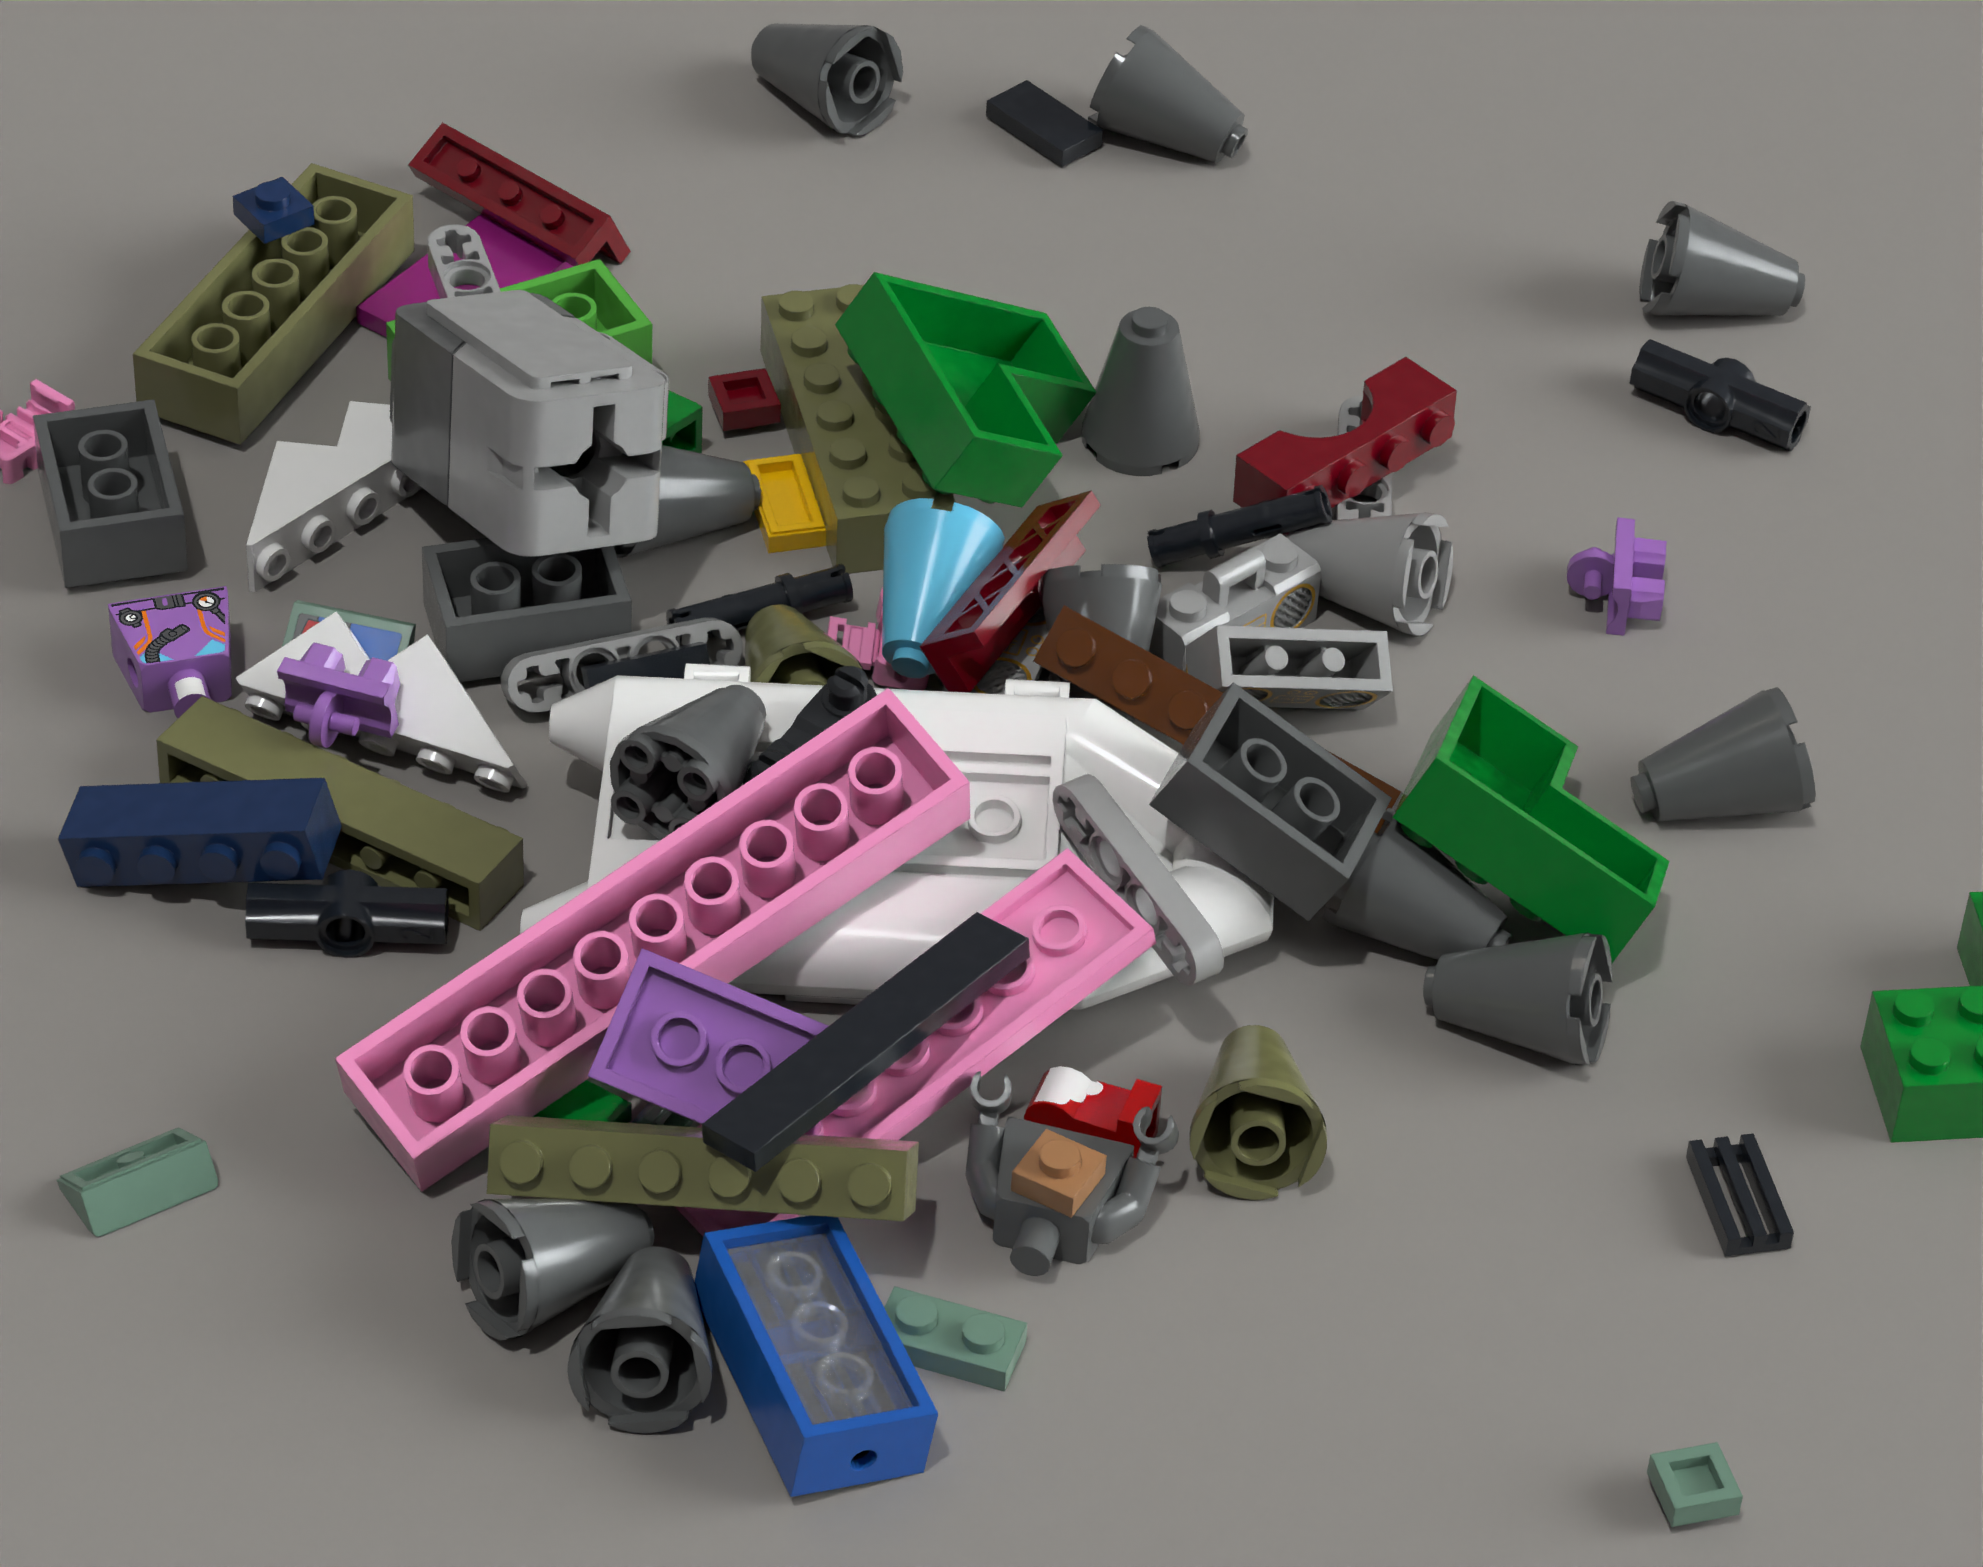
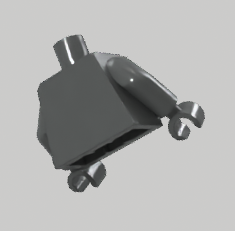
M981 1071L974 1075L970 1085L971 1100L975 1109L979 1111L978 1124H971L965 1173L966 1180L979 1212L994 1220L993 1240L999 1246L1012 1249L1010 1261L1018 1271L1030 1276H1040L1048 1272L1053 1259L1074 1264L1089 1262L1099 1244L1111 1243L1143 1220L1162 1168L1155 1165L1159 1154L1172 1150L1178 1142L1179 1131L1172 1115H1170L1164 1133L1159 1137L1151 1138L1145 1136L1151 1123L1152 1111L1150 1107H1144L1138 1111L1134 1117L1133 1129L1141 1145L1135 1158L1133 1157L1134 1145L1009 1116L1005 1127L998 1126L999 1114L1009 1107L1012 1099L1011 1081L1008 1075L1005 1074L1003 1094L996 1100H986L979 1094ZM1045 1129L1107 1155L1105 1175L1072 1218L1011 1191L1012 1171Z

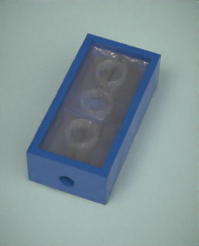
M809 1215L705 1232L694 1281L700 1309L790 1497L924 1473L938 1412L839 1218Z

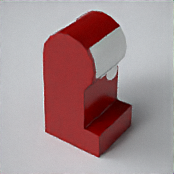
M1054 1067L1043 1074L1025 1111L1024 1120L1134 1145L1133 1157L1136 1158L1141 1144L1134 1133V1117L1142 1108L1150 1107L1152 1119L1145 1136L1151 1138L1157 1136L1162 1086L1136 1079L1132 1089L1128 1090L1100 1081H1091L1082 1072L1073 1068Z

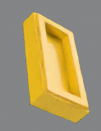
M801 454L743 461L749 467L751 474L757 476L760 483V504L754 512L768 553L826 546V528Z

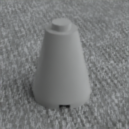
M1424 512L1332 520L1328 524L1322 523L1283 535L1319 562L1321 568L1320 597L1403 633L1421 636L1429 632L1434 624L1424 622V620L1427 618L1431 608L1442 610L1445 604L1452 577L1453 545L1452 541L1441 540L1439 527L1449 526L1446 519L1439 514Z

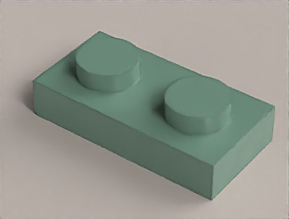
M893 1287L884 1308L914 1367L1005 1392L1026 1343L1027 1322L900 1287Z

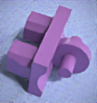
M1617 517L1615 550L1612 555L1602 551L1600 548L1591 547L1588 550L1575 554L1567 565V582L1572 590L1590 600H1595L1608 594L1606 634L1624 636L1627 618L1660 621L1665 590V580L1662 579L1667 541L1635 538V519Z
M315 642L309 647L300 661L284 657L277 670L278 679H282L285 684V709L287 712L293 713L294 721L309 724L311 744L328 748L333 744L338 733L355 736L358 730L392 738L399 725L395 700L400 687L397 666L393 662L372 657L370 660H366L357 676L344 672L346 667L343 654L334 647Z

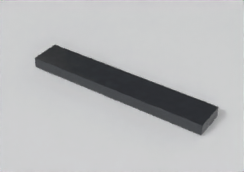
M976 912L702 1123L703 1143L754 1172L758 1171L1030 957L1029 938Z

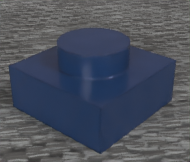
M283 176L233 195L234 215L264 244L314 225V205Z

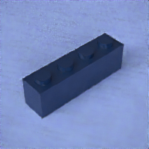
M325 778L97 785L79 787L58 841L77 887L323 880L342 825Z

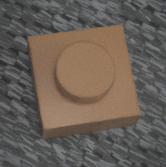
M1045 1129L1012 1171L1011 1191L1072 1218L1105 1175L1107 1155Z

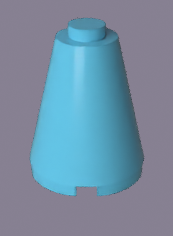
M917 498L896 505L889 513L884 528L882 655L891 664L893 670L902 676L923 678L926 675L936 673L919 646L981 572L1003 549L1005 537L1000 527L989 517L969 506L954 502L950 512L932 509L934 499Z

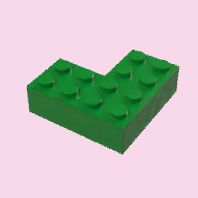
M873 272L835 324L848 346L849 356L860 366L871 384L874 398L885 407L897 427L898 438L910 449L921 467L924 481L932 489L944 495L953 493L977 498L988 504L997 502L1022 508L1063 456L1056 444L1096 394V390L1049 316L1044 312Z
M1473 675L1431 733L1392 818L1401 823L1404 833L1414 842L1427 848L1435 846L1453 858L1457 868L1467 878L1482 885L1490 883L1509 896L1512 906L1526 918L1537 922L1544 920L1562 932L1564 936L1588 932L1605 936L1610 947L1613 963L1656 906L1670 861L1564 790L1563 785L1578 746Z
M1969 892L1957 944V950L1970 986L1872 991L1860 1048L1891 1143L1983 1138V892Z

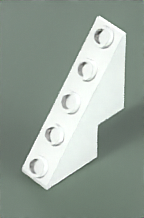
M350 401L337 446L284 441L276 442L246 543L249 592H256L272 581L278 580L288 571L317 553L326 550L333 543L362 525L369 523L378 515L422 489L420 485L391 463L392 423L390 422V405Z
M336 611L237 676L236 680L248 694L244 705L248 710L267 719L280 720L282 714L293 717V713L287 712L285 709V684L282 679H278L277 670L284 657L300 661L314 642L331 646L343 654L346 667L344 672L357 676L366 660L370 659ZM428 634L388 660L397 666L400 687L395 700L399 725L392 738L358 730L355 736L359 737L358 742L362 746L386 756H394L396 749L416 755L418 763L443 774H451L454 767L475 774L474 779L477 782L500 792H509L511 786L522 789L528 786ZM301 723L309 730V724Z

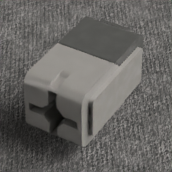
M511 290L432 299L427 302L403 305L397 308L395 313V338L392 342L390 422L392 423L391 463L444 505H448V508L492 542L511 554L530 557L545 556L651 540L658 533L662 441L666 438L669 377L611 336L597 332L547 297L539 294L529 293L524 290Z

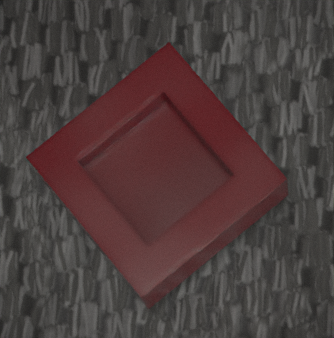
M766 368L708 377V396L723 431L750 429L756 426L780 423L781 403Z

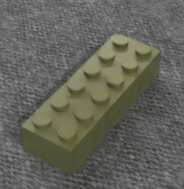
M311 163L291 185L314 205V225L266 244L248 230L133 353L136 402L154 399L160 418L241 445L357 316L356 307L381 289L415 251L413 195Z
M849 284L838 288L789 291L784 294L762 296L760 352L767 373L781 403V414L794 453L801 454L826 528V548L832 566L834 567V565L842 563L846 568L845 573L848 572V574L883 570L884 528L890 511L896 505L911 499L928 498L934 499L932 509L951 512L953 503H956L953 493L949 495L941 494L924 481L921 467L910 449L898 438L897 427L885 407L874 398L871 384L860 366L849 356L848 346L835 326L864 285Z

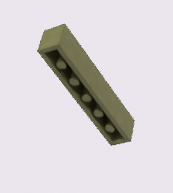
M201 696L156 739L160 783L325 778L342 825L329 863L344 870L351 869L366 873L379 886L447 888L449 889V917L476 930L481 931L524 886L522 837L204 696Z
M507 1115L490 1124L487 1194L905 1221L915 1212L919 1142L804 1134L758 1171L754 1172L703 1143L702 1128Z

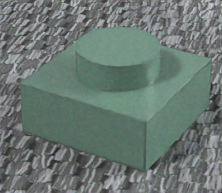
M1718 1442L1650 1454L1647 1474L1671 1527L1739 1515L1743 1495Z

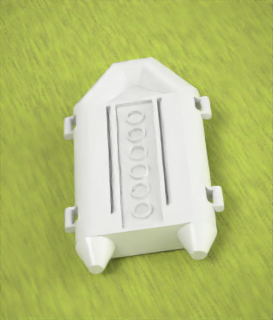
M686 663L684 679L617 675L552 704L549 719L550 743L603 772L589 879L585 883L523 909L520 934L661 840L637 824L625 823L612 809L611 797L615 792L611 785L610 760L616 746L624 737L640 726L718 688H726L729 685H742L753 690L760 697L766 709L764 729L748 767L749 770L751 764L758 760L759 755L765 752L775 740L780 739L786 733L797 715L823 686L750 682L751 669L749 666ZM1006 679L1005 694L890 689L969 780L970 819L728 984L752 994L785 995L786 1001L858 1004L976 912L982 913L1068 848L1096 874L1061 827L1052 801L1053 791L1056 786L1085 774L1095 776L1102 783L1210 924L1220 941L1224 957L1269 939L1273 931L1274 896L1149 805L1179 753L1099 700L1070 698V682ZM874 688L877 695L886 690L883 688ZM1151 947L1070 1010L1085 1009L1174 975Z

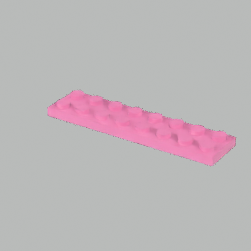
M1068 848L980 913L1029 938L1030 957L805 1134L900 1140L968 1088L977 1072L981 1071V1077L1155 945L1154 928ZM674 1206L702 1236H704L705 1232L800 1216L798 1214Z

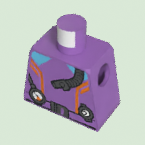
M226 586L108 604L113 657L142 710L152 713L174 709L176 717L179 718L201 696L215 702L226 701L232 696L231 631L228 590Z

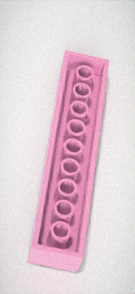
M887 688L337 1056L335 1060L344 1093L422 1192L489 1147L491 1123L507 1115L533 1117L589 1078V1071L642 948L728 984L969 820L970 782L895 694Z

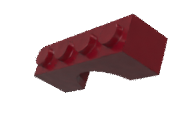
M1404 357L1364 381L1360 426L1341 435L1321 438L1298 436L1279 430L1237 454L1233 502L1242 508L1262 501L1314 489L1315 486L1322 485L1327 492L1331 508H1333L1342 501L1357 496L1368 486L1392 472L1399 471L1410 461L1434 447L1441 446L1451 438L1455 426L1454 414L1457 390L1409 358Z

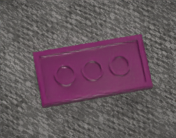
M482 214L465 225L475 230L480 236L499 288L574 267ZM453 253L454 261L463 259L459 258L457 253ZM428 254L356 307L357 323L387 338L386 322L395 320L397 308L407 304L440 299L428 267ZM460 285L454 288L462 290H473L476 288H480V286Z

